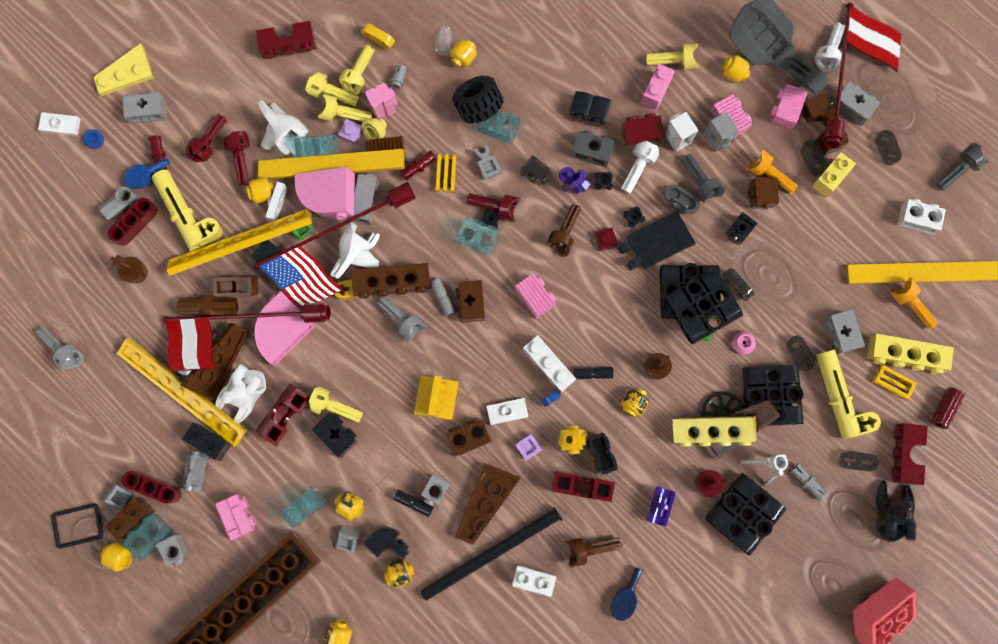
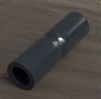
M613 367L574 368V377L576 380L592 378L611 379L613 378Z
M399 489L393 499L427 517L430 516L434 506L415 499V497Z

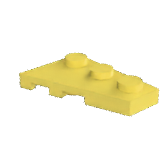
M141 43L94 76L98 93L101 96L154 78Z

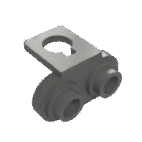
M678 185L667 187L664 194L665 199L668 201L667 205L682 215L684 213L694 214L699 209L700 202L697 197Z

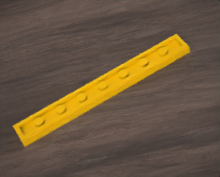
M393 149L259 160L258 178L266 177L268 180L295 178V174L347 167L354 173L405 169L404 150Z
M305 209L171 258L167 262L166 271L171 276L312 224L311 212L309 209Z
M998 261L850 264L846 266L847 284L906 283L909 277H912L916 283L998 281Z
M126 338L116 353L118 356L233 447L238 446L247 432L245 428L203 395L180 386L184 380L132 339Z

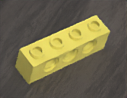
M876 333L869 338L867 359L874 360L873 363L886 364L887 362L893 363L892 366L898 368L909 366L915 371H924L926 369L931 370L932 374L943 375L944 372L950 371L952 368L954 347ZM888 347L893 350V356L888 353ZM907 351L912 353V359L908 358ZM927 354L930 355L932 359L931 363L928 362L926 359Z
M755 416L674 418V443H680V446H692L691 443H699V446H711V442H719V446H730L731 442H739L741 446L752 445V442L757 440ZM711 426L718 428L719 435L717 437L711 435ZM731 426H736L739 429V436H733L730 433ZM691 427H696L699 430L698 437L691 435Z

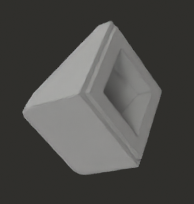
M114 481L104 495L103 500L113 507L122 510L133 493Z
M343 525L339 531L335 549L354 554L361 530Z

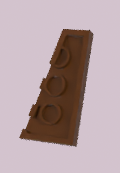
M230 323L213 344V362L216 370H192L180 386L215 401L249 331L234 323Z
M766 400L724 417L755 416L757 433L781 415L771 401ZM711 426L710 433L712 436L717 437L719 430L717 427ZM736 426L730 427V433L733 436H739V429ZM696 427L693 428L695 434L699 436V430ZM711 442V446L705 447L714 460L717 461L737 447L739 442H731L730 446H719V442Z
M484 463L455 538L473 545L521 477Z

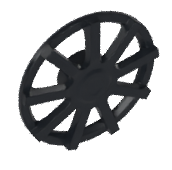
M717 392L705 400L701 415L702 417H706V415L724 417L732 414L734 411L743 410L744 406L741 400L734 394ZM722 395L730 396L726 405H723ZM718 396L719 406H716L711 399ZM735 399L740 406L730 409L729 406L732 400ZM707 404H710L715 411H705Z

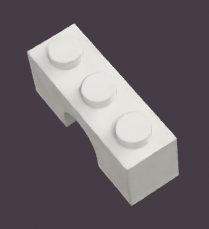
M538 335L523 347V352L544 372L548 381L560 394L575 382L576 378Z

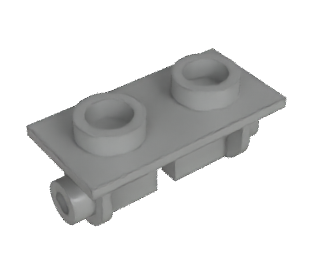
M195 451L188 452L181 490L201 493L208 455Z

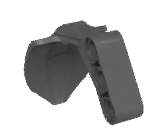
M753 0L744 5L730 30L732 43L752 64L772 63L788 71L800 86L817 95L831 80L823 71L799 57L792 44L793 24L774 0Z

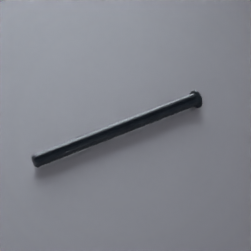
M553 507L554 510L422 589L421 595L424 600L431 599L555 522L563 521L557 509Z

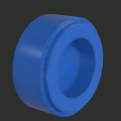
M92 129L84 134L83 141L89 148L98 149L103 145L104 137L99 131Z
M554 391L542 400V404L546 408L561 396L558 391Z

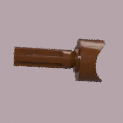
M571 204L560 230L552 231L545 244L551 246L560 257L568 256L573 246L574 240L569 235L581 211L579 205Z
M120 255L111 257L110 260L113 261L112 265L117 267L119 277L127 283H141L146 279L148 274L147 267L136 257L123 258Z
M663 353L652 354L644 363L646 374L655 380L664 379L672 369L670 357Z
M620 537L584 544L581 538L565 541L570 548L568 565L571 568L586 565L587 556L622 549Z

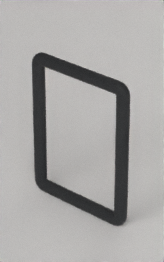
M96 503L52 514L55 541L58 549L103 538L99 506ZM95 508L99 536L60 545L56 516Z

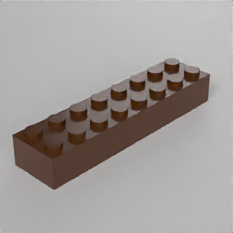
M291 532L168 644H232L322 561L297 532Z

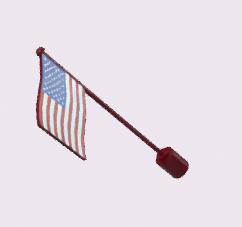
M406 182L387 191L386 201L259 263L255 262L254 267L256 269L261 268L274 279L287 297L299 308H303L304 304L317 303L343 290V288L335 283L318 261L301 246L387 204L390 207L394 206L396 209L416 199L409 183Z

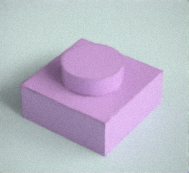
M346 119L338 134L339 138L356 144L362 133V125Z
M532 434L515 444L525 461L542 451Z

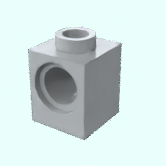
M432 474L421 496L425 497L423 501L431 506L435 504L440 505L451 484ZM432 486L440 488V495L438 497L430 495V488Z
M181 534L173 535L156 544L166 566H179L185 563V558L190 556ZM173 546L176 547L178 551L176 557H173L171 555V549Z

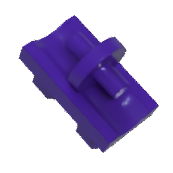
M564 167L559 172V179L561 182L566 183L561 187L564 191L571 190L575 194H579L580 192H585L591 182L584 177L586 172L583 169L575 172L570 167Z
M656 486L646 521L666 527L676 492Z

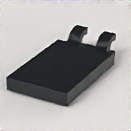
M676 211L627 236L629 241L620 244L618 249L621 255L631 249L636 255V258L627 263L631 271L643 265L644 269H647L694 246L696 243L679 212Z

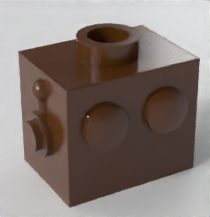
M761 177L754 178L749 182L747 196L750 199V208L769 209L779 204L777 178Z

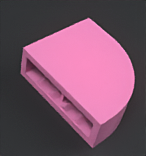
M341 167L295 174L296 193L305 207L317 215L329 219L345 220L347 217L354 216L355 173L350 169Z
M280 291L271 296L270 302L260 313L300 312V310ZM300 316L258 317L255 325L256 345L262 356L271 365L276 366L316 326L313 323H305Z

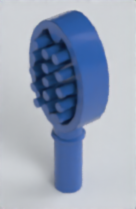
M165 158L150 167L143 164L131 167L124 176L125 185L133 189L145 188L151 183L152 175L170 165V161Z

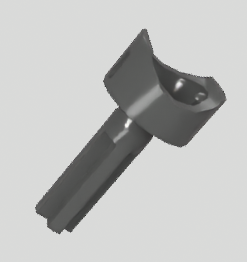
M971 143L960 153L962 161L937 182L936 185L942 191L969 169L979 171L989 162L984 159L979 144Z
M687 154L682 158V162L700 186L696 190V194L703 204H705L706 200L713 197H721L725 193V189L717 178L708 179L692 155Z

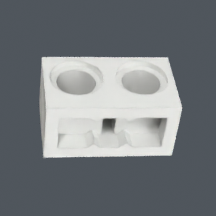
M687 112L681 115L678 113L670 118L664 135L675 152L692 143L698 129Z
M908 199L901 205L897 226L935 235L942 230L946 209L940 208L937 204L921 203L918 199ZM910 210L915 213V216L910 214ZM928 215L932 216L933 221L929 219Z
M517 565L512 586L552 597L556 575Z

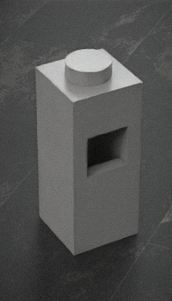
M358 174L354 194V216L375 206L379 181L374 174ZM373 212L352 222L371 225Z

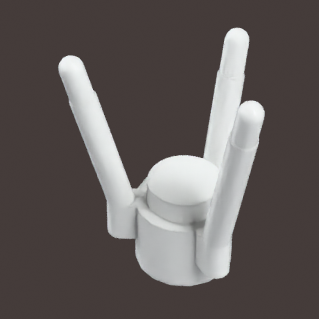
M771 454L770 458L740 461L741 464L767 463V467L775 473L763 482L764 486L778 476H782L783 470L788 466L785 454Z

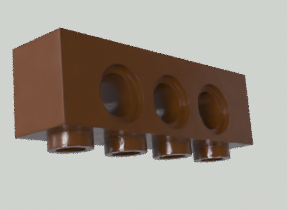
M428 263L351 270L353 294L360 299L368 298L369 295L377 294L378 297L388 296V293L395 292L397 295L407 294L408 291L424 293L427 292V289H430ZM413 276L415 282L409 284L405 281V278ZM394 278L397 282L394 285H388L386 280ZM371 279L376 280L377 285L369 287L367 281Z

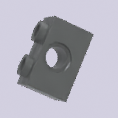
M579 131L571 157L607 168L615 141L607 136L599 137L593 135L590 131ZM596 145L598 149L591 150L589 146Z

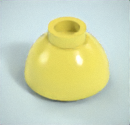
M369 118L363 121L362 131L368 140L384 138L387 124L383 119Z

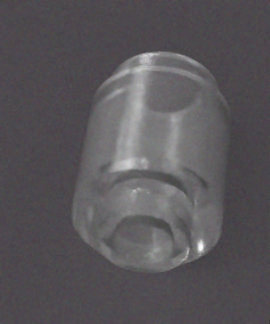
M442 26L435 33L434 50L441 56H447L453 48L454 34L451 28Z

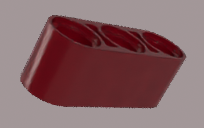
M139 198L109 228V239L119 246L129 244L157 215V206L147 198ZM149 205V209L143 212L144 207ZM136 218V222L130 225L131 220ZM122 232V236L117 239V235Z
M128 471L122 476V484L125 488L159 502L173 504L181 498V490L177 486L145 473ZM135 475L137 482L135 485H132L131 478ZM153 482L155 489L151 493L148 487ZM171 489L173 497L169 500L166 494Z

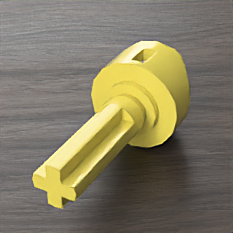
M698 43L683 44L684 49H682V52L647 54V65L682 62L684 69L699 68V64L696 63L693 57Z
M369 45L363 48L352 70L344 69L338 78L342 89L356 96L365 84V80L361 75L374 53V49Z
M315 72L313 76L309 77L305 88L309 95L319 99L324 93L337 97L338 100L356 107L359 96L327 84L328 75Z
M323 94L326 107L318 115V119L333 122V118L337 115L363 122L372 118V112L338 105L337 97Z
M322 387L314 388L307 405L311 412L320 415L321 411H324L325 408L330 412L359 423L363 412L329 399L330 396L328 394L330 391Z

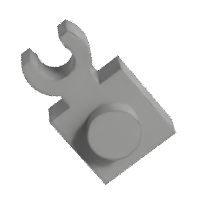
M484 145L486 152L481 154L478 149H475V154L478 159H481V161L477 162V165L484 180L502 174L495 155L489 157V147Z

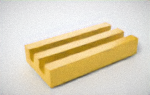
M438 154L436 192L455 193L456 155L442 156V154ZM442 160H445L443 188H440ZM449 161H452L451 188H447Z
M883 364L880 365L872 382L905 400H909L917 382ZM883 372H886L892 375L893 377L907 383L908 385H910V388L884 375ZM880 378L883 379V380H885V381H887V382H889V383H891V384H893V385H895L896 387H898V388H900V389L906 391L907 394L904 393V392H902V391H900L899 389H897V388H895V387H893V386H891V385L885 383L884 381L880 380Z

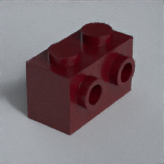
M655 113L645 114V118L637 119V116L626 118V121L622 123L625 146L663 139L664 131L661 115L656 116Z

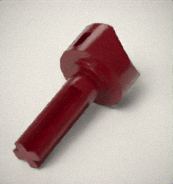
M218 114L201 139L192 138L186 146V155L194 162H205L210 159L214 153L210 145L227 122L225 116Z
M234 131L229 136L224 137V149L233 151L238 186L249 185L243 151L250 147L249 137L246 131Z
M471 193L466 198V204L499 211V218L510 222H515L514 210L521 201L520 197L507 194L504 195L502 201Z
M706 470L698 474L695 483L702 495L715 497L723 491L725 480L717 471Z

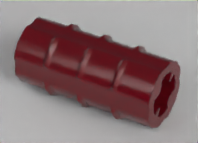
M948 388L940 404H938L936 412H934L931 423L939 428L948 429L955 414L958 413L957 410L962 404L965 394L956 388Z

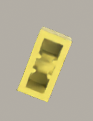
M841 152L815 181L812 187L827 198L856 163Z

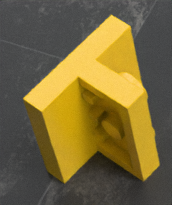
M420 376L414 414L453 420L459 382L446 380L440 376H434V378Z

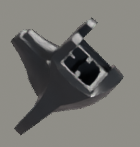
M882 480L876 493V506L878 510L877 532L889 543H894L903 537H906V540L915 541L917 527L913 516L915 501L910 486H903L902 499H889L887 483Z

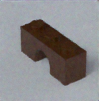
M825 93L806 100L801 110L807 124L820 122L826 128V123L835 118L832 102ZM825 132L820 134L815 140L823 157L843 149L849 143L846 132L844 142L841 144V147L836 149L828 148L825 145Z

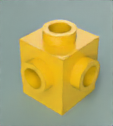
M567 426V430H560L559 446L561 450L568 451V454H580V450H587L588 435L586 430H581L578 426Z

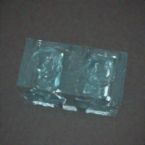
M499 109L492 117L496 119L495 122L490 123L486 120L477 124L479 132L512 145L519 130L521 119L513 113L507 114ZM510 124L513 128L507 130L504 126Z
M335 135L294 138L296 157L338 154Z
M467 216L463 219L456 239L461 241L460 244L471 247L472 245L477 247L479 252L488 254L495 250L502 230ZM467 228H471L474 231V237L466 235ZM484 235L491 237V244H486L483 241Z
M311 487L280 513L292 528H297L328 502L316 487Z
M159 514L146 516L141 521L142 525L137 530L134 529L126 536L127 540L122 543L138 561L146 560L158 548L156 544L167 539L174 532ZM153 524H157L158 526V532L156 534L152 532ZM139 538L143 540L142 548H139L137 546V540Z

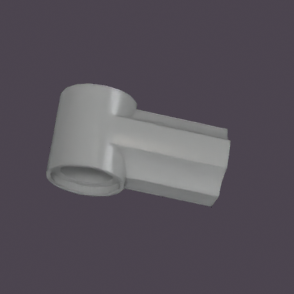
M121 187L116 191L115 196L99 207L100 212L107 220L112 221L127 208H130L139 199V196L131 189ZM130 194L129 199L125 201L126 195Z

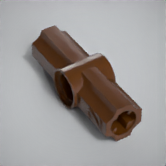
M204 295L199 296V298H179L177 302L179 315H237L239 310L237 298H217Z

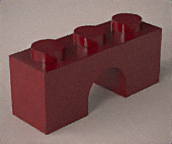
M305 21L292 24L293 33L287 39L278 38L274 27L256 30L261 56L273 59L280 55L290 56L297 52L306 53L317 49L311 22Z
M289 383L255 432L277 447L288 431L286 425L289 419L295 413L300 414L303 411L310 397Z
M908 423L896 425L894 429L896 442L892 451L894 466L891 470L893 483L916 486L924 485L925 465L914 463L910 457V452L914 446H927L928 426Z
M554 472L551 492L612 502L615 482Z

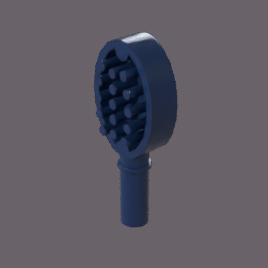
M637 567L632 574L628 586L620 589L612 599L611 613L618 621L629 619L636 609L637 597L634 591L643 570Z

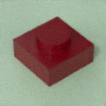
M613 227L594 233L600 252L618 246Z

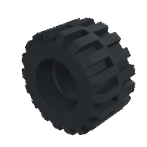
M484 75L467 80L455 90L452 96V102L462 120L469 124L480 123L493 117L504 103L503 96L495 80L490 76Z

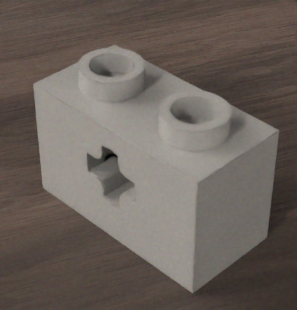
M849 81L841 92L839 111L862 126L881 102L873 95L867 94L857 84ZM836 98L835 101L832 103V106L835 107V108H836L837 98Z
M151 91L148 94L132 93L129 96H123L124 118L130 124L167 120L166 99L160 92Z
M725 112L710 121L704 136L715 152L720 149L724 151L732 145L731 142L736 139L735 136L739 129L728 112Z
M853 309L825 318V328L830 333L832 339L831 347L836 351L837 355L865 346Z

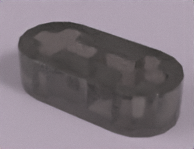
M890 130L881 131L876 136L875 142L883 162L891 166L900 161L902 153L894 133ZM884 136V138H888L889 140L886 142V140L882 141L881 138ZM889 154L895 155V158H894V159H893L892 157L889 158L888 155H889Z
M815 140L806 141L801 147V155L809 172L813 175H820L827 168V161ZM809 146V148L813 147L814 150L811 152L806 149ZM815 163H816L817 165L820 164L821 167H820V168H818V167L815 168V167H814V164H815Z
M729 268L722 274L727 284L743 301H748L754 296L753 290L734 269Z
M800 336L791 337L786 342V348L793 362L799 366L801 371L812 369L815 365V359L805 340ZM794 342L800 343L798 349L792 347V344H794ZM803 358L809 360L807 366L801 364Z
M848 451L841 453L838 459L840 466L849 470L870 472L876 470L879 465L877 457L868 453ZM845 458L855 459L856 463H849L848 465ZM868 458L872 462V465L869 467L867 464H861V460H868Z

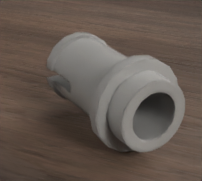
M397 64L395 67L393 78L389 81L393 89L400 90L404 86L403 80L407 71L404 65L400 67Z

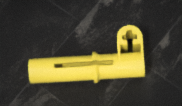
M161 170L152 175L151 179L171 215L170 220L176 224L190 251L207 246L221 238L223 231L215 219L206 218L198 223L195 221L192 215L193 210L187 206L169 170ZM172 193L177 205L180 208V211L182 212L188 224L185 225L182 217L180 216L169 194ZM201 230H205L207 234L206 237L203 236Z
M832 350L817 354L816 358L830 399L828 404L832 406L842 439L876 431L881 424L880 417L876 413L865 412L855 414L851 402L853 396L849 395L836 351ZM869 419V423L867 425L859 426L858 422H864Z

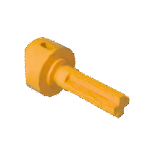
M761 148L759 158L755 162L747 164L746 169L757 177L765 173L770 178H777V182L790 194L794 192L798 185L771 165L774 157Z
M909 277L902 288L890 291V294L899 305L908 303L928 330L936 327L938 322L917 297L921 288L912 277Z

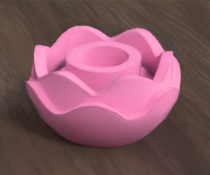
M741 331L733 336L731 345L738 354L746 355L755 349L756 341L751 333Z

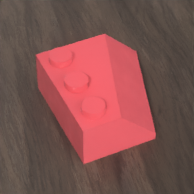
M895 577L890 582H886L876 593H872L862 604H858L853 610L854 634L860 644H891L893 636L895 634L900 635L916 618V591Z

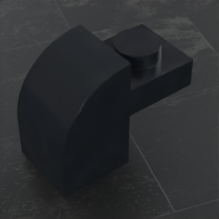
M391 527L376 530L363 543L376 557H379L389 546L402 559L410 553L407 550L409 546L402 539L399 541L396 539L401 532Z

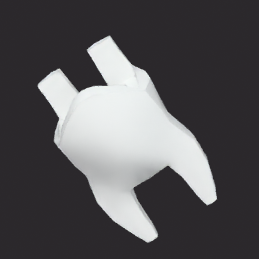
M260 100L258 106L269 122L261 146L266 150H272L277 146L286 155L291 152L293 155L298 156L300 152L294 144L301 136L305 137L309 130L299 119L287 115L277 104L272 103L270 106L273 110H271L263 100Z
M350 222L340 237L339 257L331 270L330 276L338 279L349 265L364 268L379 267V261L369 250L374 247L380 235L371 232L365 240L355 233L357 225Z
M240 364L235 372L232 373L229 383L220 391L215 405L219 409H222L225 404H232L239 408L234 418L238 424L249 416L255 402L266 390V380L262 371L248 370L247 367Z

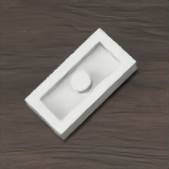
M42 112L38 130L42 133L78 136L81 119L78 116Z
M280 182L276 183L273 195L268 199V210L265 217L269 222L278 220L288 191L285 184Z
M525 398L487 406L490 425L528 418Z

